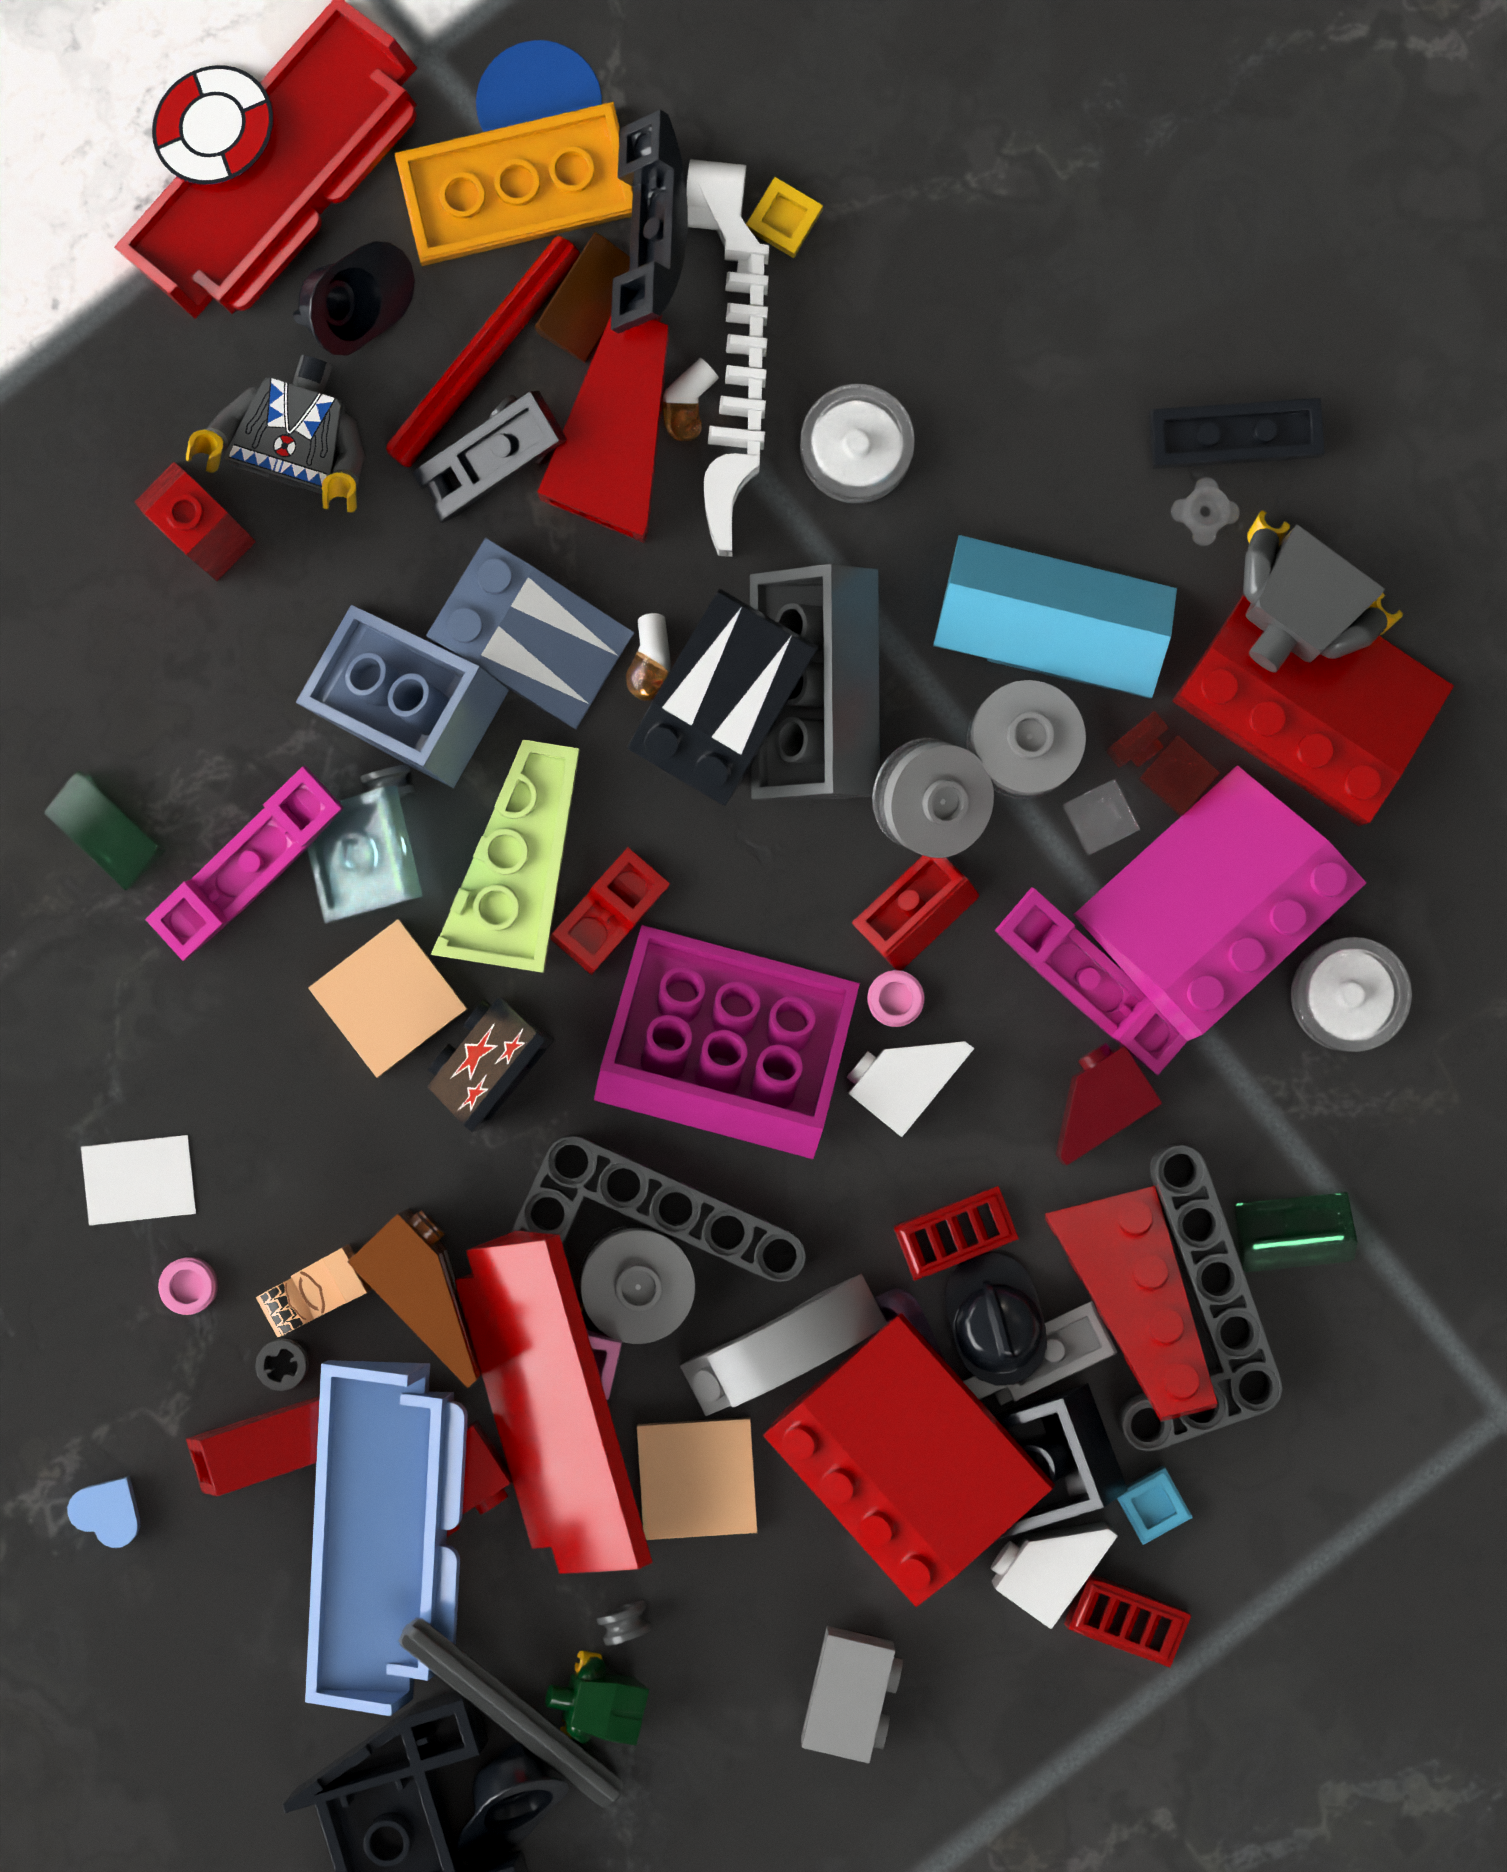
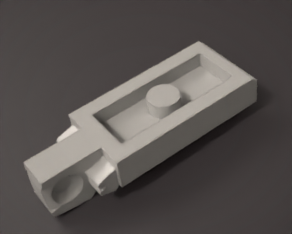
M1093 1301L1045 1323L1047 1349L1042 1364L1029 1378L1014 1385L1000 1386L981 1381L975 1376L963 1382L980 1401L995 1394L1000 1406H1003L1011 1401H1014V1403L1097 1364L1117 1354V1350Z

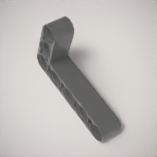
M579 1135L564 1136L552 1144L511 1231L558 1234L563 1245L582 1202L587 1197L771 1281L784 1282L796 1277L804 1267L806 1258L803 1243L798 1235L791 1230ZM577 1145L584 1149L589 1161L584 1174L571 1177L560 1171L557 1165V1156L562 1147ZM626 1168L637 1174L641 1187L636 1197L630 1200H621L612 1195L609 1190L608 1181L612 1172L617 1169ZM680 1192L690 1199L693 1211L688 1220L675 1224L664 1219L660 1212V1202L668 1193ZM552 1197L561 1202L565 1212L564 1221L561 1225L549 1229L537 1223L533 1210L540 1198ZM722 1216L736 1217L744 1226V1237L735 1246H721L712 1237V1225ZM773 1240H787L796 1249L795 1261L785 1270L772 1269L763 1259L765 1247Z
M1180 1144L1165 1145L1156 1151L1149 1166L1150 1177L1153 1186L1156 1187L1168 1229L1217 1366L1208 1370L1217 1400V1407L1213 1408L1203 1418L1195 1419L1186 1415L1160 1421L1159 1427L1154 1434L1148 1437L1135 1436L1132 1432V1418L1139 1410L1144 1408L1153 1409L1144 1392L1129 1398L1119 1409L1117 1417L1118 1428L1131 1445L1143 1451L1159 1450L1263 1414L1275 1407L1281 1398L1283 1390L1281 1377L1207 1165L1199 1152L1191 1147ZM1183 1154L1191 1162V1176L1184 1184L1172 1186L1164 1177V1165L1171 1156ZM1195 1208H1203L1207 1211L1211 1222L1209 1231L1200 1239L1188 1238L1182 1226L1185 1215ZM1222 1262L1229 1271L1228 1284L1219 1292L1209 1293L1202 1285V1273L1211 1263ZM1231 1317H1243L1248 1326L1245 1340L1237 1346L1230 1347L1224 1345L1220 1336L1223 1323ZM1250 1371H1262L1267 1382L1264 1393L1254 1400L1243 1399L1239 1390L1242 1377Z

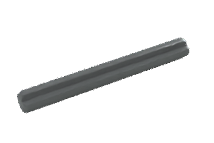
M418 1617L404 1627L398 1641L400 1646L597 1805L607 1808L612 1802L618 1800L624 1785L621 1778L423 1618Z

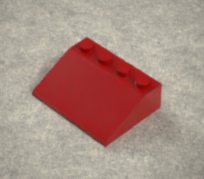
M1243 594L1172 702L1357 826L1370 823L1402 776L1454 685L1381 636L1370 646L1336 659L1327 658L1319 654L1309 663L1291 652L1277 672L1266 670L1249 655L1250 649L1264 631L1245 616L1251 603Z
M902 1313L787 1406L763 1434L767 1441L915 1607L919 1606L955 1578L1055 1486Z

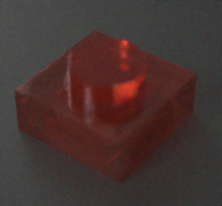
M1153 711L1105 750V752L1118 768L1122 767L1129 760H1132L1138 768L1164 747L1158 737L1168 730L1169 727Z
M1177 735L1138 779L1173 811L1182 816L1220 772Z

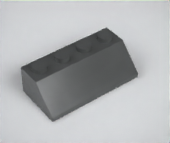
M824 564L750 574V606L819 646L751 765L752 799H847L880 796L878 569Z

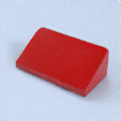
M923 855L866 908L852 924L895 970L901 971L978 899L979 893L971 882L946 857L933 858Z

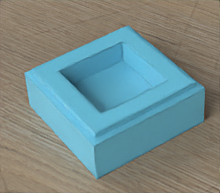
M1164 1466L1128 1484V1491L1117 1498L1143 1545L1193 1518Z

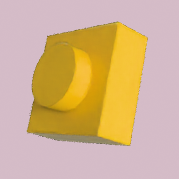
M774 177L746 225L755 236L794 258L822 213L823 205Z

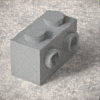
M830 1626L826 1627L801 1735L802 1748L865 1763H870L873 1748L883 1750L890 1721V1715L881 1714L886 1692L896 1693L903 1665V1659L894 1658L895 1647L893 1641Z

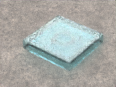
M397 786L382 787L340 800V804L344 807L343 810L307 848L325 923L339 921L423 897Z

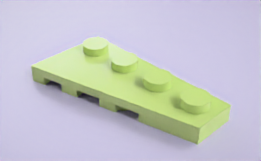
M522 740L494 806V811L483 836H481L473 855V860L461 888L457 892L449 916L431 955L544 973L578 766L579 748Z

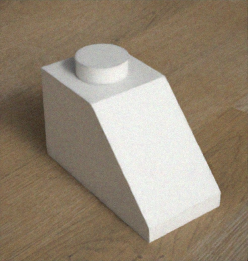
M966 1041L883 1049L877 1057L867 1051L847 1076L854 1083L847 1093L899 1136L903 1137L974 1048Z
M1104 1522L1025 1534L1017 1545L1009 1541L995 1558L991 1566V1570L997 1573L992 1579L993 1586L1002 1595L1052 1629L1118 1535L1113 1528Z

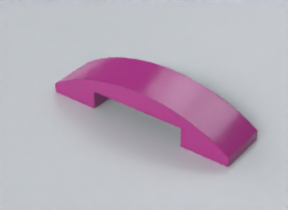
M302 766L263 804L265 808L192 879L184 881L145 919L182 961L191 957L253 902L317 839L343 810L344 807L307 766Z
M1031 887L995 929V932L1096 1025L1121 1046H1125L1131 1055L1154 1074L1159 1075L1186 1044V1039L1121 968L1074 927L1075 924L1036 889Z

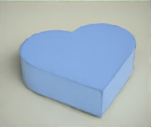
M130 1476L87 1486L72 1496L67 1507L68 1517L77 1529L85 1532H95L98 1540L111 1548H120L129 1544L138 1535L141 1527Z

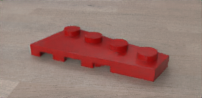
M1152 1186L1046 1213V1222L1054 1236H1057L1069 1257L1070 1264L1097 1306V1311L1107 1329L1111 1331L1121 1348L1127 1364L1159 1420L1162 1422L1216 1408V1396L1156 1187Z

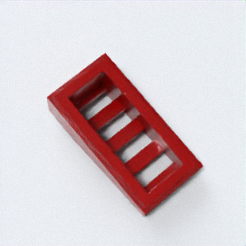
M999 1186L893 1225L914 1281L1019 1239ZM988 1203L999 1232L988 1237L977 1208ZM963 1212H967L978 1240L970 1245H967L956 1216ZM944 1220L947 1222L957 1248L949 1253H946L936 1227V1223ZM924 1228L936 1257L925 1261L914 1233Z
M1091 1573L1074 1597L1064 1624L1067 1629L1171 1668L1192 1615ZM1101 1593L1109 1596L1099 1624H1096L1089 1620ZM1120 1601L1130 1605L1118 1633L1111 1630L1110 1626ZM1144 1609L1149 1611L1150 1615L1138 1641L1130 1638L1140 1610ZM1162 1616L1172 1621L1161 1648L1157 1649L1150 1646Z

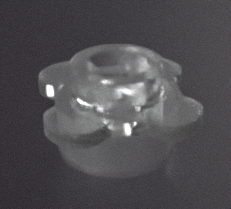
M1202 478L1196 482L1195 491L1186 499H1178L1173 503L1171 514L1175 521L1183 522L1193 532V541L1196 544L1207 546L1215 541L1216 533L1225 524L1231 525L1238 520L1239 507L1235 502L1229 501L1227 496L1218 489V484L1215 480ZM1202 507L1210 509L1211 513L1208 517H1203L1200 514Z

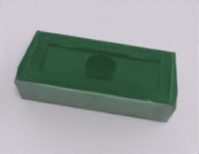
M79 770L70 778L44 812L125 891L166 851L86 773Z
M1348 1192L1235 1204L1240 1260L1244 1272L1349 1262L1355 1259L1358 1241Z

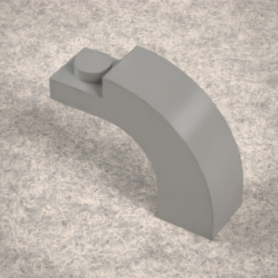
M861 1273L821 1291L763 1326L691 1358L680 1365L705 1416H708L729 1406H732V1408L808 1372L874 1334L887 1325V1322Z

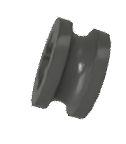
M409 764L389 767L361 776V784L368 786L370 789L369 796L365 798L367 805L385 803L416 793L415 786L409 784L406 780V775L410 773Z
M280 1338L271 1341L261 1349L256 1358L255 1368L257 1377L263 1385L271 1390L285 1391L292 1389L303 1381L308 1373L310 1361L308 1353L302 1344L294 1339ZM283 1349H287L294 1355L290 1362L297 1361V1372H288L282 1380L277 1379L270 1373L275 1367L268 1368L269 1355L278 1356Z
M644 1600L630 1602L596 1616L598 1625H604L607 1629V1634L603 1637L605 1645L622 1643L642 1636L653 1629L651 1621H646L642 1615L646 1609Z

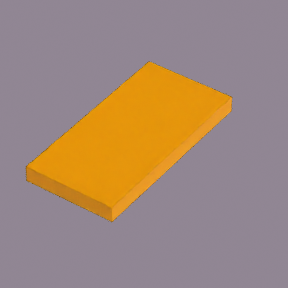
M614 102L394 153L421 265L434 264L632 217L633 187L617 178L620 127Z

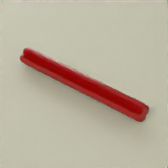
M556 236L387 443L386 451L399 464L405 467L412 466L571 270L580 253L569 240L562 236Z

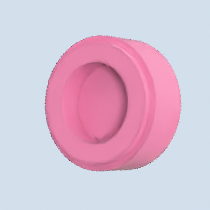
M893 970L881 974L872 982L867 994V1003L871 1014L877 1021L886 1026L901 1027L913 1022L921 1013L924 1006V992L921 984L914 976L904 971Z
M184 1257L173 1261L163 1270L159 1279L158 1289L161 1300L171 1311L182 1315H192L206 1309L213 1302L218 1290V1280L215 1271L207 1262L195 1257Z

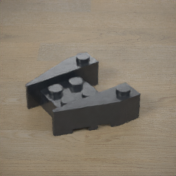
M457 1691L417 1702L296 1788L282 1805L284 1813L315 1805L335 1872H529L522 1850L463 1867L461 1857L456 1852L455 1837L434 1769L479 1756L488 1742L479 1709Z

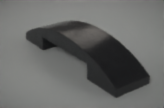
M661 109L620 128L617 178L633 187L630 270L613 278L611 330L618 334L662 315L675 293L684 264L688 231L685 175L669 115Z

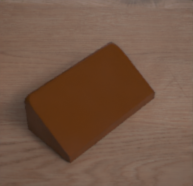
M594 232L536 323L535 329L537 334L585 364L602 337L611 316L613 278L629 272L630 256L605 237Z

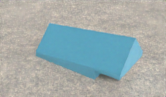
M958 535L933 646L987 658V661L1151 699L1171 639L1177 588Z

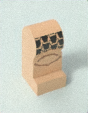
M350 1244L300 1270L287 1281L256 1297L277 1337L372 1290V1287L348 1263L355 1255Z

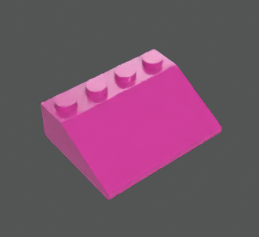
M1237 765L1073 915L1186 1041H1189L1208 1031L1367 882L1329 840Z
M641 925L601 1064L594 1101L814 1159L823 1132L860 983Z

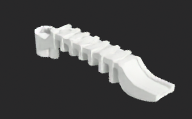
M690 159L686 187L688 227L717 231L725 247V260L738 262L737 272H727L725 291L750 294V305L727 303L726 322L750 325L749 336L728 334L726 353L749 355V367L727 365L725 384L749 386L748 398L721 396L719 414L748 417V429L709 426L708 444L747 448V454H725L716 458L709 465L704 477L705 510L712 541L718 556L732 557L733 506L742 488L759 474L760 450H764L765 431H761V419H765L766 400H762V388H765L767 369H762V357H766L768 338H763V326H767L768 307L763 306L764 295H768L769 276L764 275V264L768 265L769 245L760 244L742 219L746 165Z

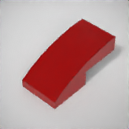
M627 847L591 887L589 893L551 934L550 940L589 974L593 975L666 891L670 883Z

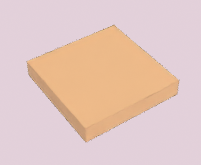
M397 919L308 987L376 1078H379L468 1010L400 919Z
M750 1417L637 1424L642 1519L646 1540L757 1533Z

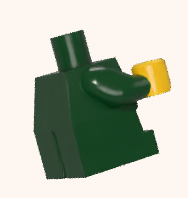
M583 1650L579 1651L577 1657L580 1658V1663H575V1671L577 1673L571 1674L569 1687L550 1684L546 1693V1707L563 1710L561 1718L565 1722V1727H561L560 1730L581 1744L588 1742L591 1735L606 1741L637 1746L649 1689L635 1677L607 1674L606 1665L602 1660L601 1654Z

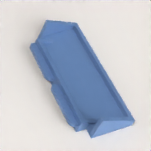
M328 1360L321 1364L306 1703L391 1716L413 1700L414 1679L428 1681L436 1675L400 1646L398 1640L404 1627L416 1617L423 1618L456 1645L460 1555L454 1547L446 1545L447 1530L458 1526L463 1516L468 1414L466 1408L461 1403L454 1401V1392H429L430 1363Z

